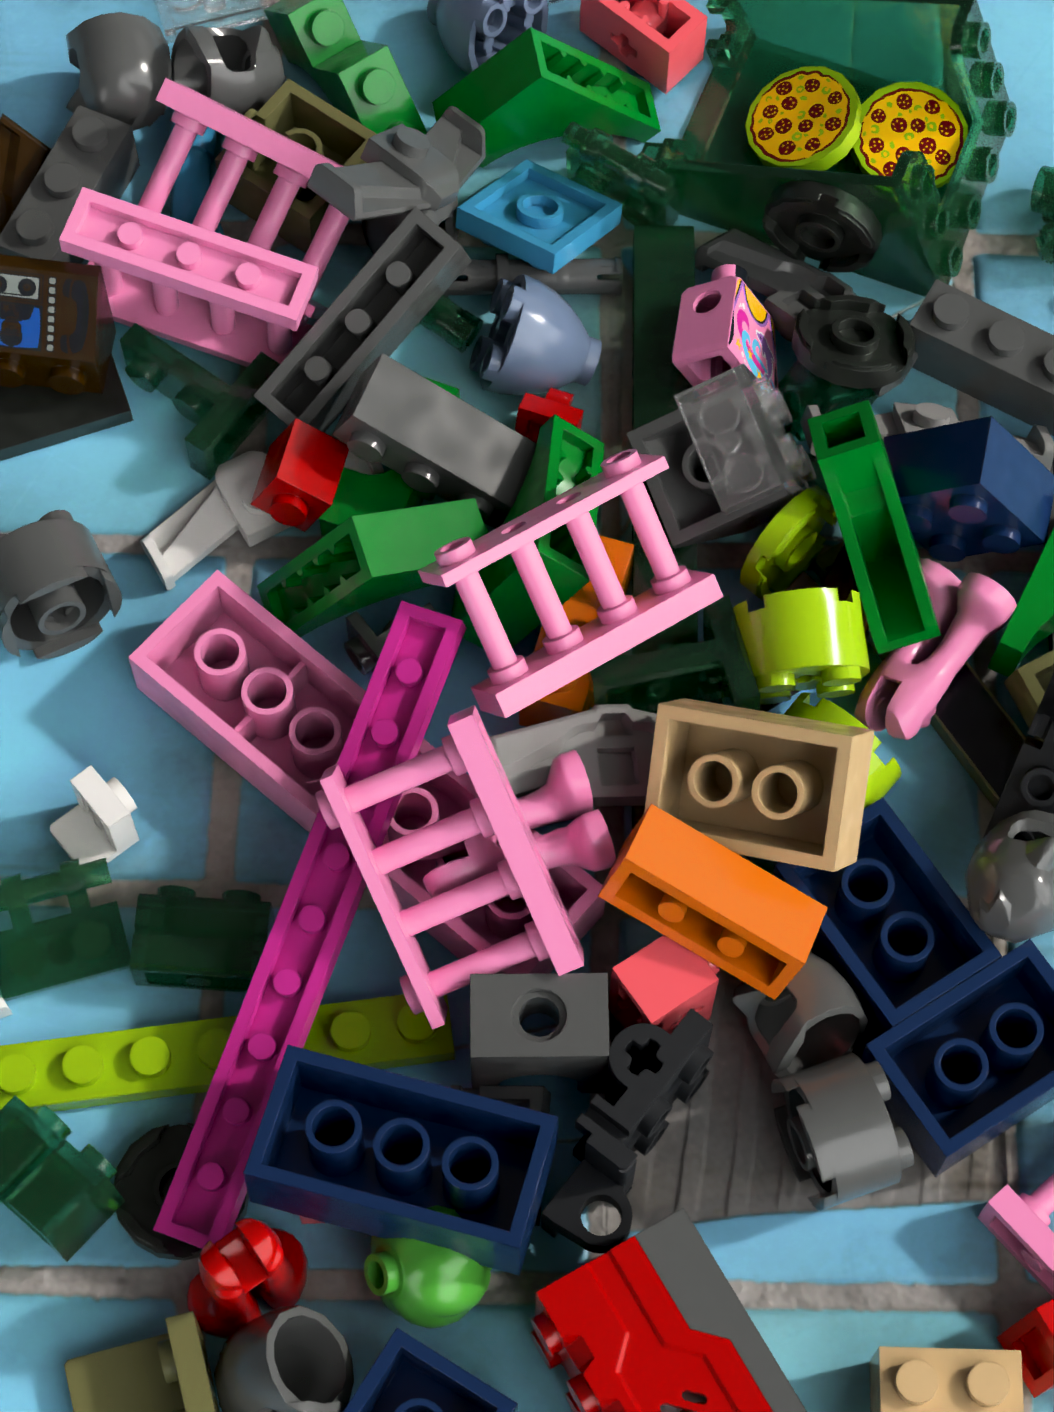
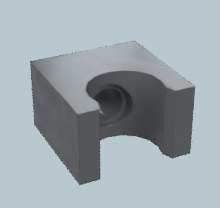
M557 973L470 974L472 1089L479 1088V1085L500 1086V1082L519 1076L556 1075L576 1080L577 1090L581 1093H605L610 1051L608 973H566L558 976ZM541 1013L553 1018L558 1026L549 1035L538 1037L525 1032L520 1024L529 1015Z

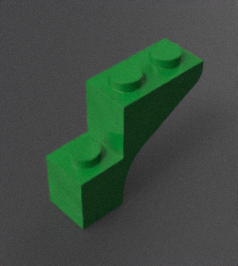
M281 0L264 10L287 61L304 69L317 82L333 107L376 134L399 124H404L406 127L417 129L426 135V128L388 46L360 39L343 0Z
M869 399L807 419L816 458L834 507L878 655L941 636L918 550L898 494L888 454Z

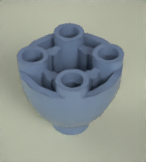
M429 0L427 5L428 18L433 25L437 26L443 48L456 65L467 75L531 27L544 34L547 31L549 11L547 0Z
M525 274L518 275L513 282L501 278L495 287L490 302L489 311L496 315L489 336L481 335L478 338L470 359L469 368L479 373L482 389L498 394L522 396L525 393H545L550 388L559 389L573 382L586 386L598 365L602 347L601 340L590 337L581 319L570 304L555 290L541 281Z

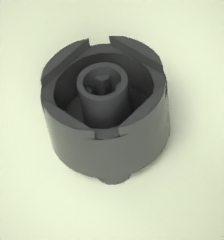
M54 510L42 516L37 522L22 526L8 534H0V638L7 651L11 654L21 657L19 649L33 650L37 659H49L65 655L90 643L103 632L99 622L106 616L109 610H111L114 617L117 615L122 604L121 591L92 534L83 524L74 521L70 512Z
M849 1053L772 1081L771 1094L784 1092L786 1105L775 1108L774 1113L786 1154L798 1181L801 1182L812 1178L820 1192L808 1197L817 1210L822 1211L895 1185L901 1180L902 1170L914 1165L913 1151L908 1137L900 1126L893 1128L884 1101L891 1099V1091L885 1072L878 1061L874 1060L864 1064L857 1055Z

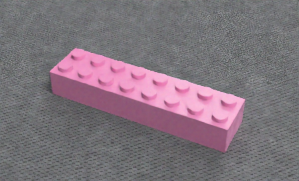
M217 569L128 657L136 686L310 833L319 811L315 793L323 789L319 780L325 769L337 764L366 691ZM423 738L417 756L433 750L435 747ZM451 771L403 792L382 845L471 808L469 801L477 798L478 794L470 776L467 773L457 776L454 771ZM531 829L534 838L542 836L535 829ZM463 849L433 860H417L389 872L388 876L403 909L430 899L431 896L423 883L424 876L441 865L468 856L467 850ZM576 865L548 869L577 936L581 940L604 915L605 900L598 897L603 885L584 869ZM507 895L425 931L458 959H461L525 932L524 924L533 921V918L523 896L512 900ZM536 956L496 974L551 973L555 967L551 958L540 962Z

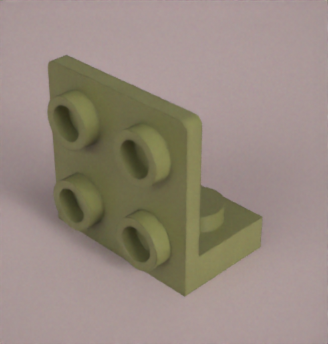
M190 1311L165 1318L168 1330L166 1334L67 1360L64 1367L73 1411L220 1412L202 1328L194 1312Z

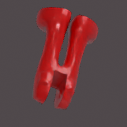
M245 1218L235 1222L236 1228L215 1243L210 1240L203 1246L199 1257V1273L190 1282L186 1296L189 1312H194L202 1330L206 1334L228 1339L237 1328L263 1315L257 1300L250 1292L254 1287L272 1309L294 1306L299 1301L307 1282L308 1259L302 1244L293 1234L283 1229L270 1228L260 1220Z

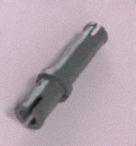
M496 253L495 259L492 260L471 259L470 264L460 274L466 275L467 278L456 279L442 297H449V295H493L495 287L501 278L513 282L521 274L541 281L558 294H614L615 296H621L622 280L620 278H597V276L600 274H622L621 257L573 259L557 272L551 274L532 267L522 259H508V253Z

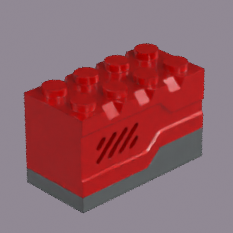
M684 1207L536 1292L535 1316L530 1318L534 1330L530 1332V1336L547 1367L552 1369L561 1364L570 1377L566 1381L569 1391L565 1393V1397L573 1412H807Z

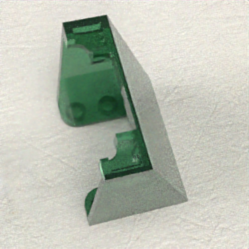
M708 0L706 7L709 14L722 15L726 24V32L721 34L719 39H708L705 46L713 69L682 139L665 138L663 143L645 142L635 164L655 206L727 231L737 228L769 245L775 246L763 229L762 222L765 206L774 189L789 181L812 180L833 185L856 196L872 209L882 225V241L873 260L867 267L853 271V273L926 297L936 279L949 285L951 277H956L960 272L963 261V246L969 231L974 230L979 223L982 197L987 184L993 183L996 179L999 168V153L1005 138L1013 134L1017 120L1016 105L1009 100L1004 85L1003 66L1000 62H997L991 45L990 25L984 22L977 0ZM803 66H824L845 76L855 88L861 104L876 90L896 82H922L938 88L959 105L968 125V135L949 183L940 188L936 187L933 167L928 165L926 157L921 151H904L897 161L892 176L863 174L858 164L856 167L851 156V150L847 156L825 171L768 167L761 163L748 142L745 124L750 105L762 88L780 74Z

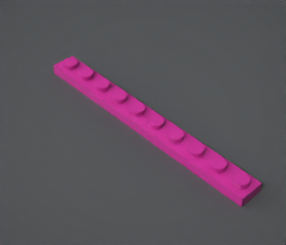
M401 601L337 762L348 786L417 756L464 636L466 626L463 620ZM402 793L360 811L376 848L383 844ZM320 808L153 1228L154 1231L201 1249L210 1240L213 1243L217 1242L230 1233L234 1227L247 1193L243 1172L287 1045L299 1048L304 1047L367 885L341 827L331 830L325 822Z

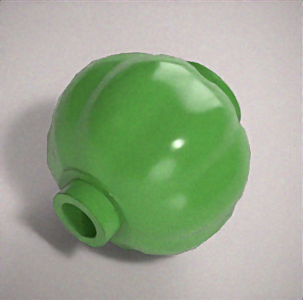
M439 1205L426 1208L461 1218L454 1209ZM373 1235L371 1237V1254L367 1256L364 1263L367 1285L375 1295L380 1296L384 1305L389 1310L411 1324L429 1329L453 1324L476 1306L488 1289L492 1268L482 1266L468 1256L449 1248L416 1239H383Z

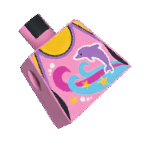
M734 264L721 265L712 271L711 282L689 287L682 293L672 363L702 398L741 380L755 394L762 412L778 409L779 394L775 325L772 316L748 288L747 271L741 266Z

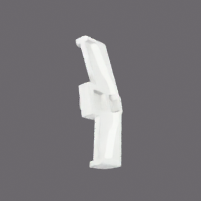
M349 450L344 467L368 475L384 473L380 462L363 460ZM247 451L220 464L216 470V479L139 541L166 590L173 589L176 586L175 581L236 531L239 530L250 548L292 527L277 522L270 514L250 505L267 454L260 451Z

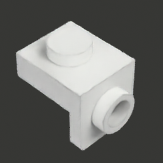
M92 765L70 780L79 804L50 825L52 836L85 876L93 875L139 841L131 816V812L137 809L134 800L118 779L113 777L105 782Z

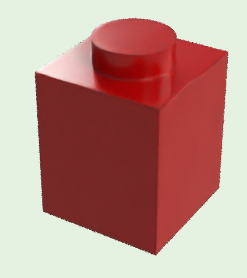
M295 418L270 445L250 505L270 514L274 520L283 525L294 526L306 532L333 503L349 452L347 444Z

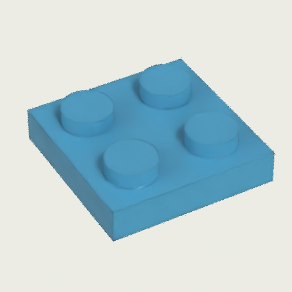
M525 159L458 206L455 228L480 239L486 245L497 247L528 262L534 268L554 274L620 224L623 204Z

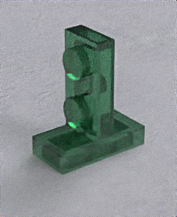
M136 323L120 339L126 364L125 371L129 378L143 390L153 392L156 389L171 399L175 408L186 419L197 424L185 437L190 467L208 480H211L218 466L225 463L270 412L253 395L280 363L260 352L230 386Z
M729 594L723 595L724 597L703 608V642H685L661 650L634 655H618L588 672L591 708L594 705L628 704L633 709L653 712L657 711L659 703L682 698L699 701L721 698L723 705L760 711V693Z

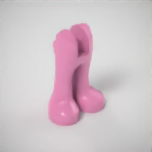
M920 558L941 636L892 650L875 669L863 688L854 712L857 720L868 729L882 731L886 728L890 736L904 740H910L916 736L920 728L929 726L931 718L936 713L938 702L956 674L985 639L1003 628L1017 607L1015 599L1009 591L993 579L980 573L969 572L961 582L955 574L941 564L930 559Z
M576 750L561 753L552 761L546 784L528 795L517 798L531 830L558 822L573 820L566 827L557 828L534 838L548 869L576 865L583 869L597 872L612 868L616 860L614 846L603 815L599 809L593 811L592 791L582 760ZM482 833L419 859L421 861L433 860L466 849L468 856L441 865L424 876L423 883L431 898L498 870L497 862L506 859L501 846L496 844L498 841L496 835L484 838Z

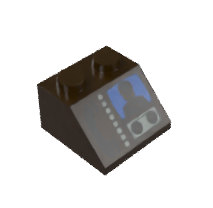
M0 254V386L15 388L25 384L51 387L57 392L68 395H77L83 391L103 394L116 328L101 266Z

